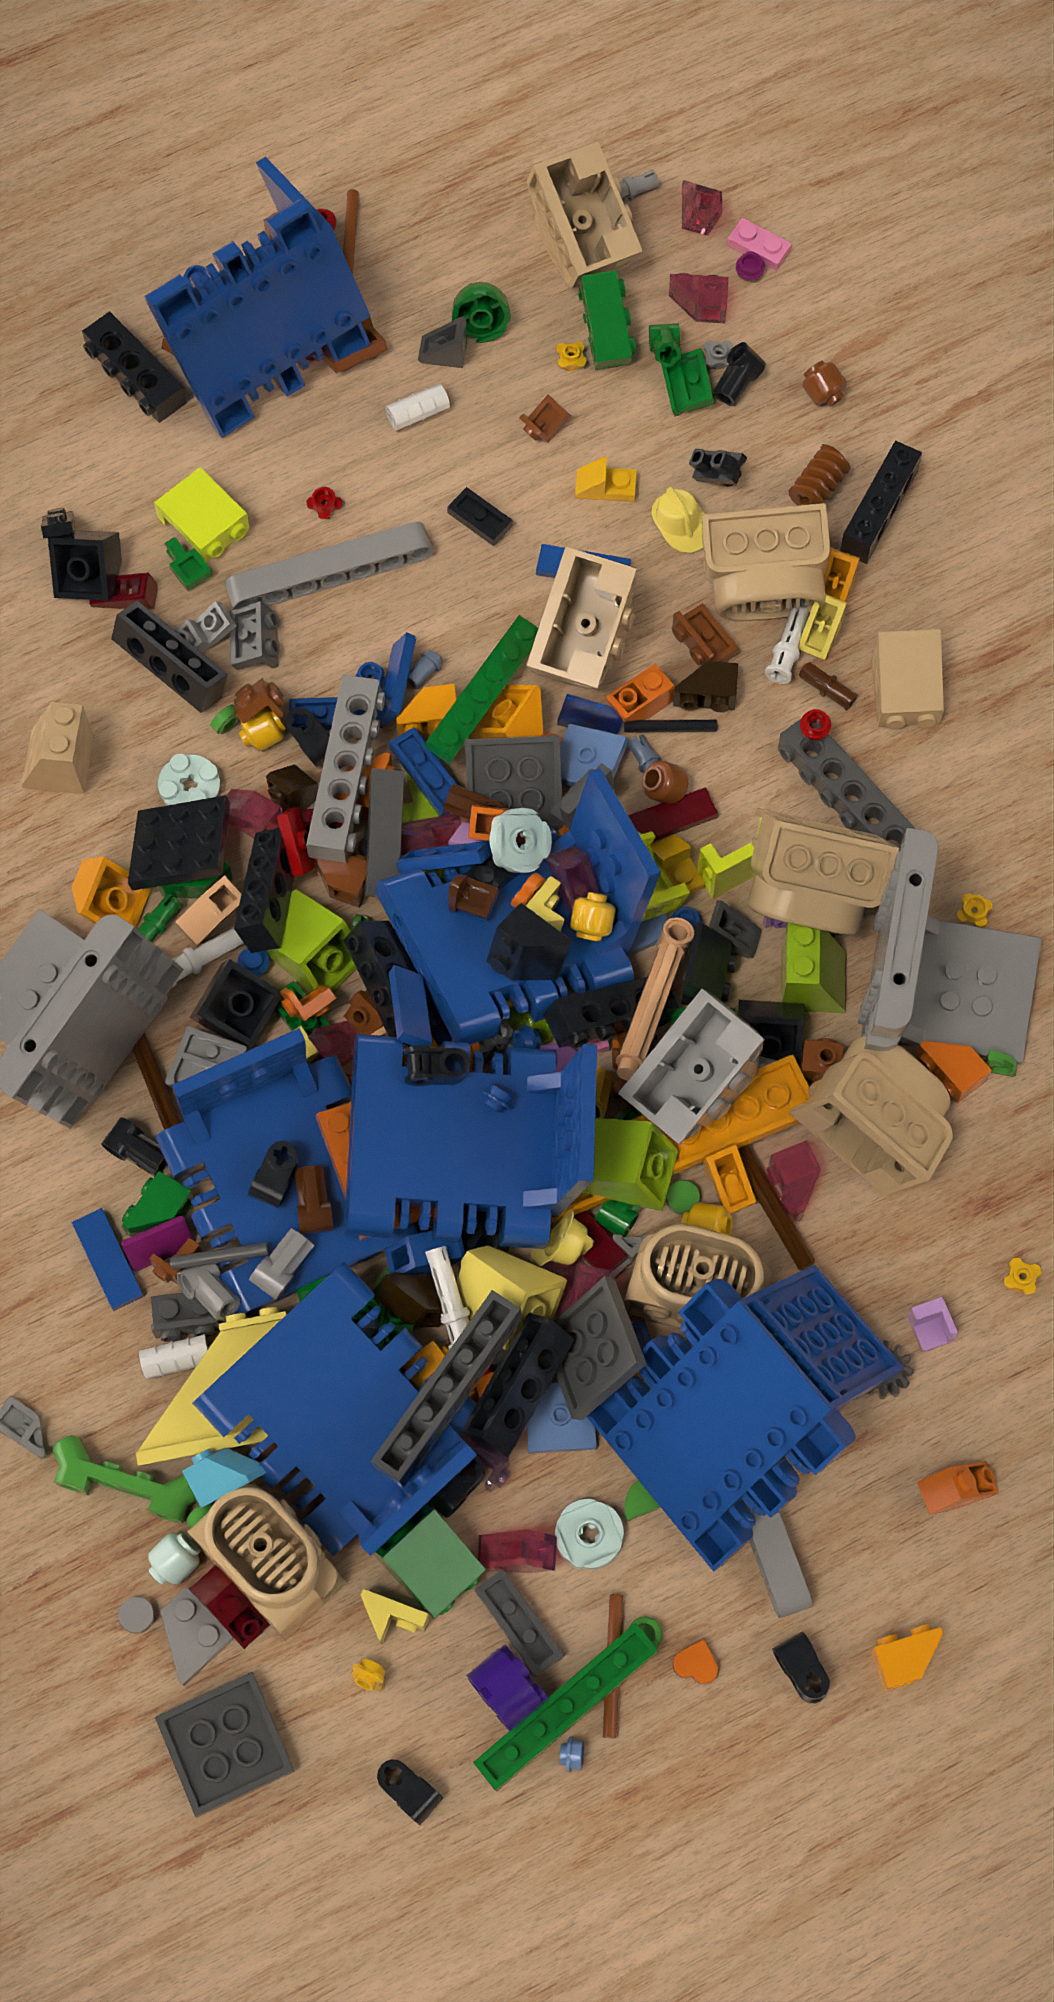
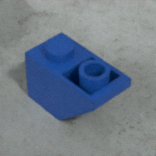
M432 1231L406 1236L384 1249L390 1273L399 1272L401 1274L413 1275L428 1273L432 1275L425 1251L446 1246L450 1264L453 1265L461 1261L465 1255L462 1238L460 1237L457 1243L432 1241Z

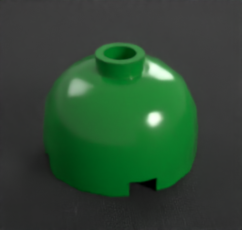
M474 282L462 288L454 298L452 321L460 317L466 319L467 337L477 338V343L494 341L505 333L506 326L510 323V308L505 294L498 287L488 282Z

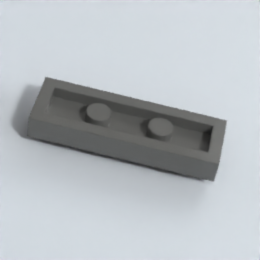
M503 1569L474 1589L535 1677L564 1657L562 1651Z

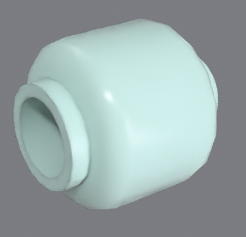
M181 1532L179 1535L169 1533L149 1552L148 1559L152 1566L149 1572L161 1584L167 1581L170 1584L179 1585L198 1567L200 1563L198 1557L200 1549L185 1533Z

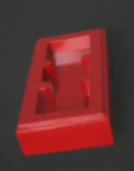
M289 808L277 815V820L292 875L295 877L306 874L315 868L313 858L308 856L306 844L309 832L305 830L300 808Z

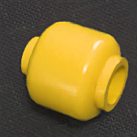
M266 706L245 724L241 722L242 729L238 733L246 747L252 745L256 750L262 752L282 741L284 730L287 727L283 718L279 719L273 710Z
M588 892L587 898L581 897L575 900L570 926L574 931H577L576 937L601 941L602 937L611 934L616 908L613 904L606 902V895Z
M697 1202L691 1207L689 1212H684L681 1224L693 1225L731 1236L733 1219L731 1215H728L726 1208L721 1205Z

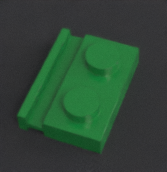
M702 348L681 354V359L674 364V367H663L662 365L670 405L675 417L679 416V413L683 411L688 413L716 404Z

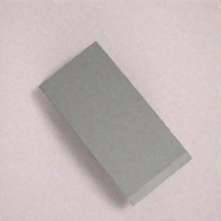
M215 601L195 621L187 619L176 632L203 653L224 638L237 625L223 603Z

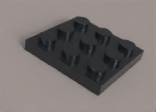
M226 795L138 811L128 876V884L132 891L222 876L230 802Z

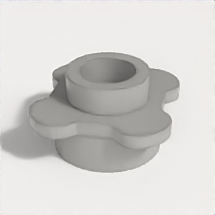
M728 340L716 343L707 341L704 344V350L707 354L705 358L707 366L713 369L728 367L729 364L726 360L733 348L732 343Z

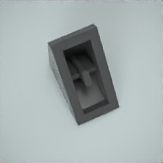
M460 317L423 335L418 361L423 364L463 368L467 347L466 319Z
M722 900L717 901L709 927L733 942L731 953L745 958H754L762 930Z

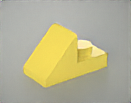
M550 876L526 907L561 932L564 918L553 911L560 900L557 893L561 882Z
M362 1590L360 1596L381 1645L384 1642L392 1620L397 1621L395 1625L397 1628L415 1634L416 1629L425 1632L429 1621L428 1613L368 1590Z

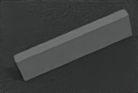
M371 769L365 896L377 897L375 893L377 882L399 875L397 862L400 859L404 771Z

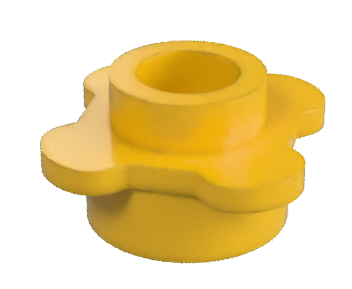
M580 341L570 344L559 343L556 346V352L559 354L558 366L568 371H574L585 366L587 359L583 356L584 344Z
M971 893L963 895L961 899L963 905L961 910L957 912V919L960 922L968 921L974 923L976 927L980 928L986 926L988 922L986 916L988 911L992 909V902L981 895H973ZM973 908L977 909L976 913L972 912Z
M1013 1258L1009 1262L1010 1272L1004 1278V1285L1008 1289L1024 1292L1025 1295L1034 1294L1037 1289L1035 1285L1036 1279L1042 1273L1040 1266L1037 1264L1029 1265L1022 1262L1020 1258ZM1020 1274H1025L1026 1278L1021 1279Z
M361 1659L359 1664L352 1666L354 1671L351 1672L350 1676L359 1687L368 1691L373 1689L377 1691L382 1690L383 1686L381 1684L385 1680V1670L382 1666L369 1659Z

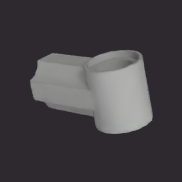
M291 1228L272 1254L266 1256L261 1261L249 1280L277 1300L294 1278L293 1274L314 1248V1245L299 1232Z
M216 1264L190 1267L177 1273V1282L182 1293L188 1299L196 1298L216 1320L220 1319L224 1322L226 1321L225 1316L233 1315L238 1310L240 1299L219 1278L221 1274Z

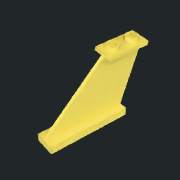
M279 1306L261 1309L259 1310L260 1316L247 1319L245 1313L225 1316L226 1323L219 1324L220 1333L136 1452L138 1466L198 1455L209 1448L211 1452L223 1448L229 1449L262 1442L268 1436L258 1426L246 1441L239 1444L234 1439L253 1421L252 1417L248 1414L223 1437L192 1402L288 1314L286 1311L280 1312Z

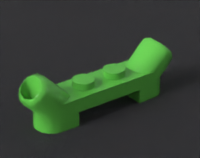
M74 1435L57 1441L53 1447L52 1452L59 1465L53 1483L63 1488L88 1496L92 1484H99L150 1500L148 1510L152 1516L181 1524L183 1523L187 1508L198 1502L184 1474L162 1485L154 1482L155 1477L143 1472L136 1471L135 1476L123 1473V1467L111 1462L104 1461L102 1466L94 1464L81 1438Z

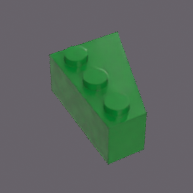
M617 270L583 275L578 289L579 301L583 300L585 313H583L584 323H587L588 341L595 370L630 365L632 355L636 354L634 337H629L627 326H631L630 312L628 308L623 307L622 297L626 296L623 279L618 280Z

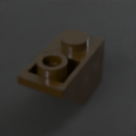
M707 661L675 686L673 706L681 707L685 710L706 708L715 712L735 710L738 663Z
M294 764L277 769L266 775L267 791L271 798L270 805L277 814H281L287 809L294 807L304 810L316 801L318 783L297 765Z
M399 1272L389 1273L382 1278L372 1291L375 1294L373 1297L406 1324H413V1327H440L442 1325L440 1320L441 1314H443L441 1302L433 1277L428 1273H419L417 1275L401 1274Z

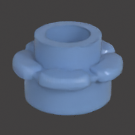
M570 1736L568 1743H561L560 1765H566L568 1772H571L572 1769L582 1770L584 1742L573 1740V1736Z

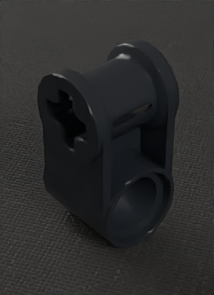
M300 707L291 710L286 718V726L291 735L300 744L299 747L317 767L324 762L330 734L307 709ZM297 714L299 717L307 716L308 719L305 722L307 728L305 730H302L300 727L296 729L292 727L294 715Z
M411 1046L404 1049V1055L408 1057V1075L405 1077V1084L455 1085L464 1079L470 1067L469 1056L461 1048ZM449 1060L458 1062L461 1066V1071L456 1073L450 1072L445 1067V1062Z
M278 1141L270 1146L261 1167L252 1181L248 1196L275 1208H280L299 1160L298 1153L291 1143ZM284 1149L288 1150L291 1161H284L281 1166L278 1165V1160L274 1155L276 1153L282 1154Z
M477 1455L467 1464L469 1467L475 1464L476 1475L474 1477L469 1474L462 1477L463 1470H461L429 1500L446 1519L465 1502L469 1494L484 1478L483 1463Z
M802 1631L772 1648L777 1662L786 1676L789 1677L801 1699L813 1704L821 1702L828 1693L830 1680L805 1633ZM811 1677L814 1682L821 1681L818 1689L819 1692L816 1693L813 1689H805L808 1682L807 1678Z
M391 1759L385 1761L378 1769L377 1779L380 1787L420 1826L444 1798L422 1777H418L399 1760ZM388 1768L392 1771L397 1768L401 1769L402 1771L399 1775L402 1780L401 1784L397 1785L393 1782L390 1786L386 1785L387 1776L385 1771Z

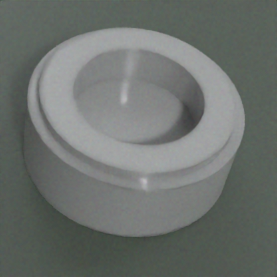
M132 1597L121 1605L118 1616L121 1625L128 1632L140 1634L152 1626L155 1612L152 1605L146 1599Z

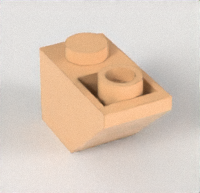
M224 875L194 902L176 921V924L198 946L239 908L242 894Z

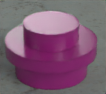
M755 252L744 253L736 262V272L744 280H757L764 273L765 263L761 256Z

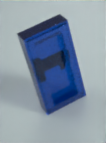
M567 694L557 719V725L568 728L570 723L619 735L624 720L613 707Z

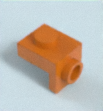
M320 985L301 1000L297 999L292 990L284 988L280 991L285 999L281 1004L289 1016L292 1018L296 1016L304 1021L312 1015L318 1017L324 1014L331 1007L329 1003L336 999L330 988Z

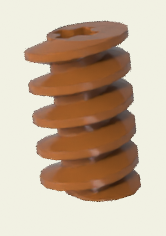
M822 444L820 450L814 455V459L810 460L807 468L802 471L801 476L796 479L794 485L789 489L788 492L791 500L797 506L825 503L824 500H828L831 497V491L837 489V483L842 482L844 479V474L850 471V464L836 448Z

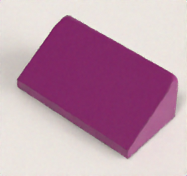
M178 1216L127 1238L121 1244L132 1269L136 1272L152 1265L149 1260L152 1254H155L162 1260L176 1255L187 1239H192V1236L183 1216Z

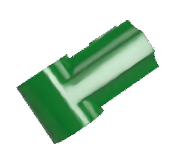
M679 323L649 325L650 352H654L656 361H659L663 367H674V364L681 359Z
M616 1200L605 1201L599 1209L595 1221L614 1234L626 1237L629 1233L627 1228L631 1230L639 1216L638 1212L642 1207Z

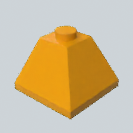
M507 684L470 735L476 739L542 735L543 723L540 688L537 685Z
M104 856L83 859L71 887L77 913L96 924L99 919L106 915H117L135 928L151 888L132 891L128 884L129 872Z

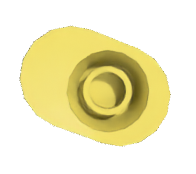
M672 487L667 488L666 493L657 498L652 506L651 515L666 542L673 549L682 553H693L703 548L702 514L704 512L689 491L673 489Z
M569 1210L556 1223L551 1224L548 1245L544 1249H532L530 1256L531 1264L540 1267L552 1261L572 1265L578 1257L586 1254L593 1246L594 1241L588 1236L587 1228L573 1218L574 1211Z

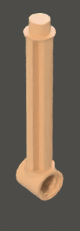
M682 918L667 920L657 940L656 956L622 1049L616 1058L617 1074L624 1080L628 1081L647 1058L679 965L686 956L693 940V926Z

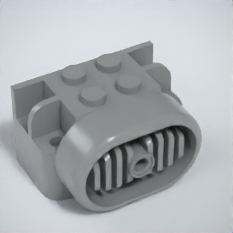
M701 989L618 1094L674 1141L681 1144L684 1139L694 1136L703 1125L708 1126L711 1122L721 1119L740 1094L749 1086L757 1072L759 1055L763 1049V1041L765 1039L749 1023L712 993Z

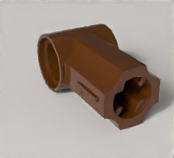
M452 784L442 810L470 820L472 804L481 806L496 805L499 808L505 807L496 799L488 798Z
M312 1165L295 1169L299 1205L296 1206L300 1234L334 1231L330 1201H327V1187L323 1166Z

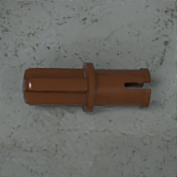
M811 662L806 663L799 673V677L819 690L822 697L826 695L846 711L853 705L858 696L856 692L854 693L838 682L835 675L829 676Z

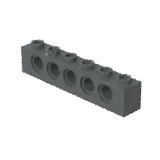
M801 719L780 734L778 744L780 755L786 762L794 764L799 770L800 777L806 784H812L819 792L820 799L826 806H832L835 809L843 825L849 829L878 835L886 841L895 840L900 844L898 846V852H900L906 828H916L829 734L821 740L808 739L800 730ZM813 723L810 725V727L814 729L821 728L820 725L817 723ZM814 751L818 756L810 757L804 752ZM834 773L838 778L829 779L824 774ZM853 795L859 800L852 802L847 800L845 796ZM873 817L877 819L879 823L870 824L866 821V818Z
M491 1290L371 1460L375 1470L404 1489L522 1321L523 1317L519 1307Z

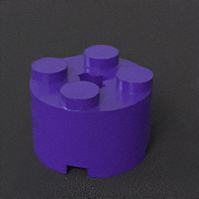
M505 1644L466 1675L472 1686L488 1707L495 1712L496 1717L508 1731L517 1727L548 1700L541 1687L529 1677L530 1672L518 1657L513 1655Z

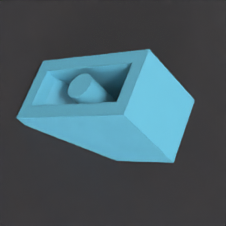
M210 1448L191 1458L194 1465L182 1471L201 1508L266 1473L264 1468L259 1466V1462L227 1448H223L212 1454Z

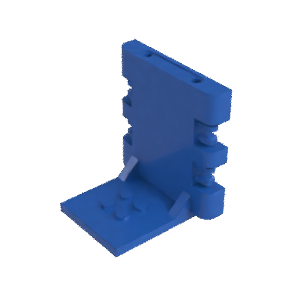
M267 157L262 158L256 164L278 210V213L265 220L272 239L270 240L263 230L257 234L261 244L257 249H254L248 241L242 243L241 246L246 256L231 241L212 253L220 272L210 263L205 267L210 277L206 281L202 282L196 273L191 275L189 278L194 287L191 289L187 281L179 274L144 296L204 414L221 438L255 418L245 395L248 394L252 402H255L259 399V394L256 391V388L263 385L265 390L271 392L275 389L271 381L272 378L287 397L304 387L305 383L296 363H298L303 371L309 368L305 357L311 353L317 361H320L324 358L321 350L322 346L327 354L336 362L370 345L361 322L371 315L331 225Z
M601 768L588 773L570 830L562 837H559L555 829L549 827L552 845L548 857L543 858L542 862L538 865L540 866L538 869L519 874L499 890L488 921L458 910L456 913L449 910L448 893L451 881L457 875L466 873L476 864L443 868L444 877L447 881L445 884H442L435 872L425 874L420 868L377 882L375 893L418 974L423 975L424 986L454 1042L469 1043L470 1045L497 1036L501 1025L500 1019L510 1017V1009L506 1003L507 1000H511L518 1013L528 1011L533 1021L537 1022L545 1019L543 1014L555 999L568 996L567 988L564 984L566 980L576 994L634 980L633 968L628 955L661 872ZM516 843V844H517L518 847L520 848L523 843ZM537 872L546 881L552 876L561 882L557 893L560 900L553 911L564 918L561 933L573 941L562 974L557 980L511 981L505 975L494 971L491 965L486 962L496 928L515 909L511 905V901L532 874ZM588 892L606 895V902L613 904L616 908L612 932L609 936L602 937L601 941L576 937L577 931H574L570 926L575 900L581 897L587 898Z
M300 1028L172 1085L184 1121L160 1132L155 1138L174 1180L205 1166L206 1170L185 1179L183 1184L185 1188H193L209 1179L212 1181L214 1189L198 1194L191 1200L193 1206L198 1207L217 1198L220 1199L191 1215L201 1240L231 1227L233 1228L232 1231L210 1241L212 1248H221L238 1239L241 1246L268 1242L271 1255L291 1228L300 1233L296 1206L299 1205L295 1171L287 1194L279 1209L248 1196L252 1181L272 1144L278 1141H287L295 1147L299 1158L296 1169L315 1165L323 1166L325 1171L327 1201H330L334 1231L303 1235L314 1245V1248L295 1271L293 1280L277 1300L249 1280L254 1270L266 1256L248 1258V1262L221 1274L219 1278L240 1299V1306L234 1314L245 1313L246 1316L297 1293L296 1290L324 1276L328 1277L344 1261L352 1268L384 1253V1249L406 1236L419 1233L414 1222L409 1224L407 1229H394L389 1238L370 1237L360 1241L358 1235L344 1234L346 1200L315 1116L319 1112L351 1101L352 1087L337 1055L326 1057L308 1065L306 1061L305 1038ZM284 1149L282 1154L276 1153L274 1155L280 1166L284 1161H291L288 1150ZM240 1260L222 1262L219 1264L222 1268L233 1263H236Z
M356 1034L353 1054L344 1234L389 1238L394 1227L395 1205H399L398 1221L399 1228L407 1229L410 1222L409 1206L420 1207L418 1219L420 1230H428L430 1208H433L432 1241L457 1243L462 1233L463 1210H466V1233L474 1234L477 1227L476 1211L486 1212L485 1230L487 1235H495L497 1213H500L499 1246L544 1249L549 1242L551 1217H558L593 1182L597 1045L583 1044L561 1072H556L555 1051L509 1047L506 1051L505 1075H503L502 1053H494L491 1063L492 1074L482 1073V1052L474 1051L472 1071L469 1072L468 1069L466 1076L460 1083L455 1085L411 1086L405 1084V1077L408 1075V1057H406V1066H402L403 1042L398 1041L397 1037ZM443 1041L440 1048H461L468 1054L470 1059L469 1043ZM454 1060L445 1062V1067L450 1072L456 1073L461 1071V1066L458 1062ZM493 1084L514 1097L509 1104L511 1108L509 1110L503 1108L500 1113L483 1103L486 1097L482 1095V1090L486 1092L489 1085Z
M345 1261L192 1404L223 1437L249 1414L253 1421L234 1439L239 1444L246 1441L258 1426L268 1435L262 1442H258L249 1453L253 1460L257 1458L273 1442L277 1445L260 1462L259 1466L263 1467L266 1471L260 1478L272 1489L297 1466L300 1471L281 1490L285 1494L291 1493L305 1477L312 1482L314 1487L308 1493H305L296 1504L299 1510L304 1509L320 1493L325 1497L301 1519V1522L304 1525L307 1524L319 1537L321 1544L332 1556L339 1552L357 1534L359 1535L360 1546L371 1556L477 1455L460 1437L463 1434L461 1430L476 1403L468 1396L404 1489L375 1470L371 1460L431 1375L417 1390L408 1381L414 1374L419 1373L425 1367L428 1361L423 1356L403 1374L400 1373L399 1369L423 1347L406 1327L381 1350L376 1345L395 1328L391 1321L385 1323L372 1339H369L363 1333L362 1329L379 1316L381 1310L377 1306L372 1308L356 1324L351 1320L375 1294Z
M816 1265L808 1267L745 1298H742L729 1283L722 1279H714L707 1282L678 1312L684 1319L681 1323V1331L693 1347L684 1337L673 1332L668 1337L661 1335L650 1340L642 1349L646 1365L639 1373L644 1379L641 1380L638 1376L634 1375L586 1416L713 1572L723 1566L752 1538V1527L756 1525V1518L749 1507L760 1516L767 1514L771 1518L796 1497V1486L799 1484L800 1478L792 1465L787 1461V1458L803 1474L813 1472L814 1475L822 1472L856 1438L853 1428L839 1411L853 1400L893 1378L904 1368Z

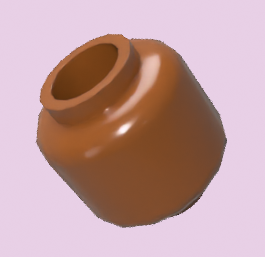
M821 360L804 373L803 388L816 405L828 403L831 407L844 397L842 391L845 389L847 381L834 363H824Z
M666 761L653 762L646 769L642 778L645 795L651 800L666 804L678 803L686 794L689 785L686 771L681 766Z

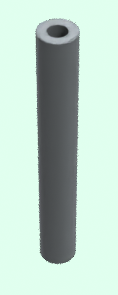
M268 1242L173 1256L170 1258V1265L172 1270L268 1256L271 1252Z

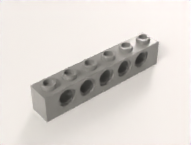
M342 675L306 844L310 858L346 863L348 852H354L356 845V834L353 833L354 823L359 824L362 816V805H358L360 795H366L368 777L364 776L366 766H372L374 748H370L372 738L377 739L379 734L380 720H376L377 712L383 711L386 694L381 692L380 680ZM356 710L366 711L362 715L353 714V712ZM353 737L360 739L357 743L347 742L348 739ZM347 765L355 767L348 772L340 770ZM338 794L348 795L344 800L335 799V796ZM333 822H340L343 824L340 828L332 829L328 827Z

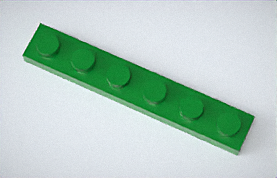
M521 615L517 616L424 744L425 748L450 764L465 743V739H468L532 650L539 628Z
M634 1623L549 1696L548 1700L477 1758L473 1762L492 1788L496 1792L499 1791L659 1652L639 1626Z

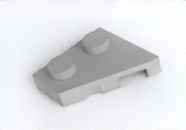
M187 1026L164 1084L172 1087L173 1084L247 1052L249 1049L244 1045Z
M187 1586L161 1610L178 1679L185 1686L234 1638Z

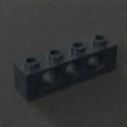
M110 311L82 330L85 341L83 347L90 358H97L101 362L105 373L110 378L115 377L120 382L122 390L128 397L134 396L139 407L145 415H152L160 423L187 403L184 387Z
M895 440L843 533L840 547L841 552L859 557L861 562L868 563L918 472L923 452Z
M136 601L116 615L111 640L196 710L202 713L222 698L228 674L143 604Z
M280 828L257 832L253 841L234 930L250 953L280 948L295 877L292 875Z
M359 921L344 939V943L388 1036L397 1037L389 972L394 965L413 972L414 970L390 921ZM426 997L432 1036L440 1027V1024Z
M648 977L555 999L543 1015L558 1047L562 1048L572 1045L573 1048H578L583 1044H587L590 1040L599 1038L600 1041H606L618 1033H627ZM672 991L669 993L658 1027L667 1024L671 1020L670 1016L679 1007Z
M528 1313L461 1431L486 1451L508 1458L575 1339L550 1318Z

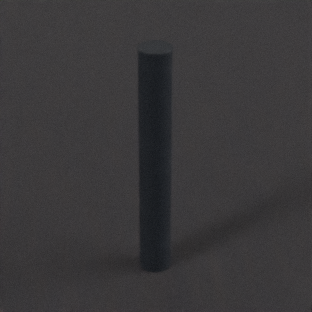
M717 720L623 721L624 733L717 732Z

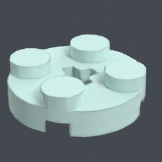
M176 754L163 767L158 777L160 797L166 806L218 797L221 793V783L217 767L202 756ZM194 780L197 787H191L189 791H185L183 782Z
M529 808L509 809L493 819L490 832V848L495 865L503 867L509 872L527 873L540 867L538 865L542 862L543 858L548 857L552 845L551 831L546 821L542 822L540 817L536 815L538 814L536 811ZM519 832L520 836L525 837L526 840L525 844H522L520 848L516 844V837Z
M582 1499L571 1503L563 1510L557 1521L554 1536L559 1554L572 1567L579 1570H596L607 1566L615 1559L621 1550L624 1532L621 1519L613 1508L608 1505L606 1506L602 1502H596L593 1499ZM584 1526H589L591 1530H598L599 1534L595 1536L594 1543L589 1544L587 1540L582 1541L579 1536L583 1534Z

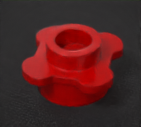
M321 487L313 492L312 497L307 499L306 504L309 509H314L318 513L320 519H328L331 512L342 507V499L336 497L334 491L329 487Z

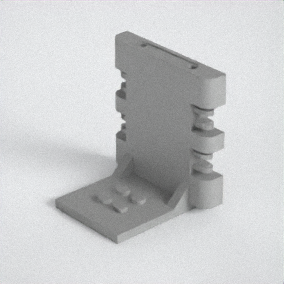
M906 828L901 850L896 855L894 869L891 871V876L888 879L887 887H885L884 895H882L881 904L878 907V912L876 911L873 931H878L870 984L860 1006L858 1024H863L861 1037L866 1036L864 1049L885 1052L894 1049L898 1043L919 1047V1044L923 1041L971 1046L981 1058L985 1059L989 1050L999 1051L1011 1056L1017 1061V1064L1021 1065L1025 1051L1042 938L941 921L928 915L938 854V842L934 835L928 831Z
M38 909L0 962V1040L9 1045L0 1057V1090L24 1105L28 1104L45 1116L48 1115L58 1123L71 1129L89 1102L94 1104L134 1045L168 1000L165 995L184 969L162 953L163 951L147 940L146 936L117 915H106L99 919L85 940H83Z

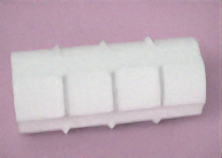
M439 383L430 388H424L423 391L418 393H412L411 396L404 399H398L397 402L385 406L391 426L397 431L449 409L450 402L446 391Z
M206 1335L192 1338L187 1337L184 1340L171 1341L168 1344L155 1345L152 1348L139 1351L141 1368L145 1379L164 1377L167 1374L180 1373L183 1370L195 1368L209 1349Z

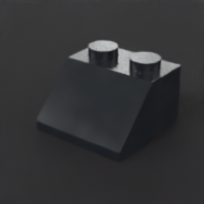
M74 530L72 534L48 538L54 598L110 600L112 598L122 563L119 532Z
M520 903L497 926L486 962L491 965L494 971L505 975L511 981L557 980L562 974L573 941L531 909Z
M699 922L696 923L684 979L681 1004L687 1006L701 989L712 993L720 1001L727 1002L731 983L725 982L727 972H734L737 954L731 953L733 944L731 940Z
M228 959L219 966L189 1018L217 1035L253 1048L282 998L281 990L231 959Z
M739 999L737 1014L765 1039L759 1056L778 1061L794 1055L800 1068L805 1021L803 1004Z

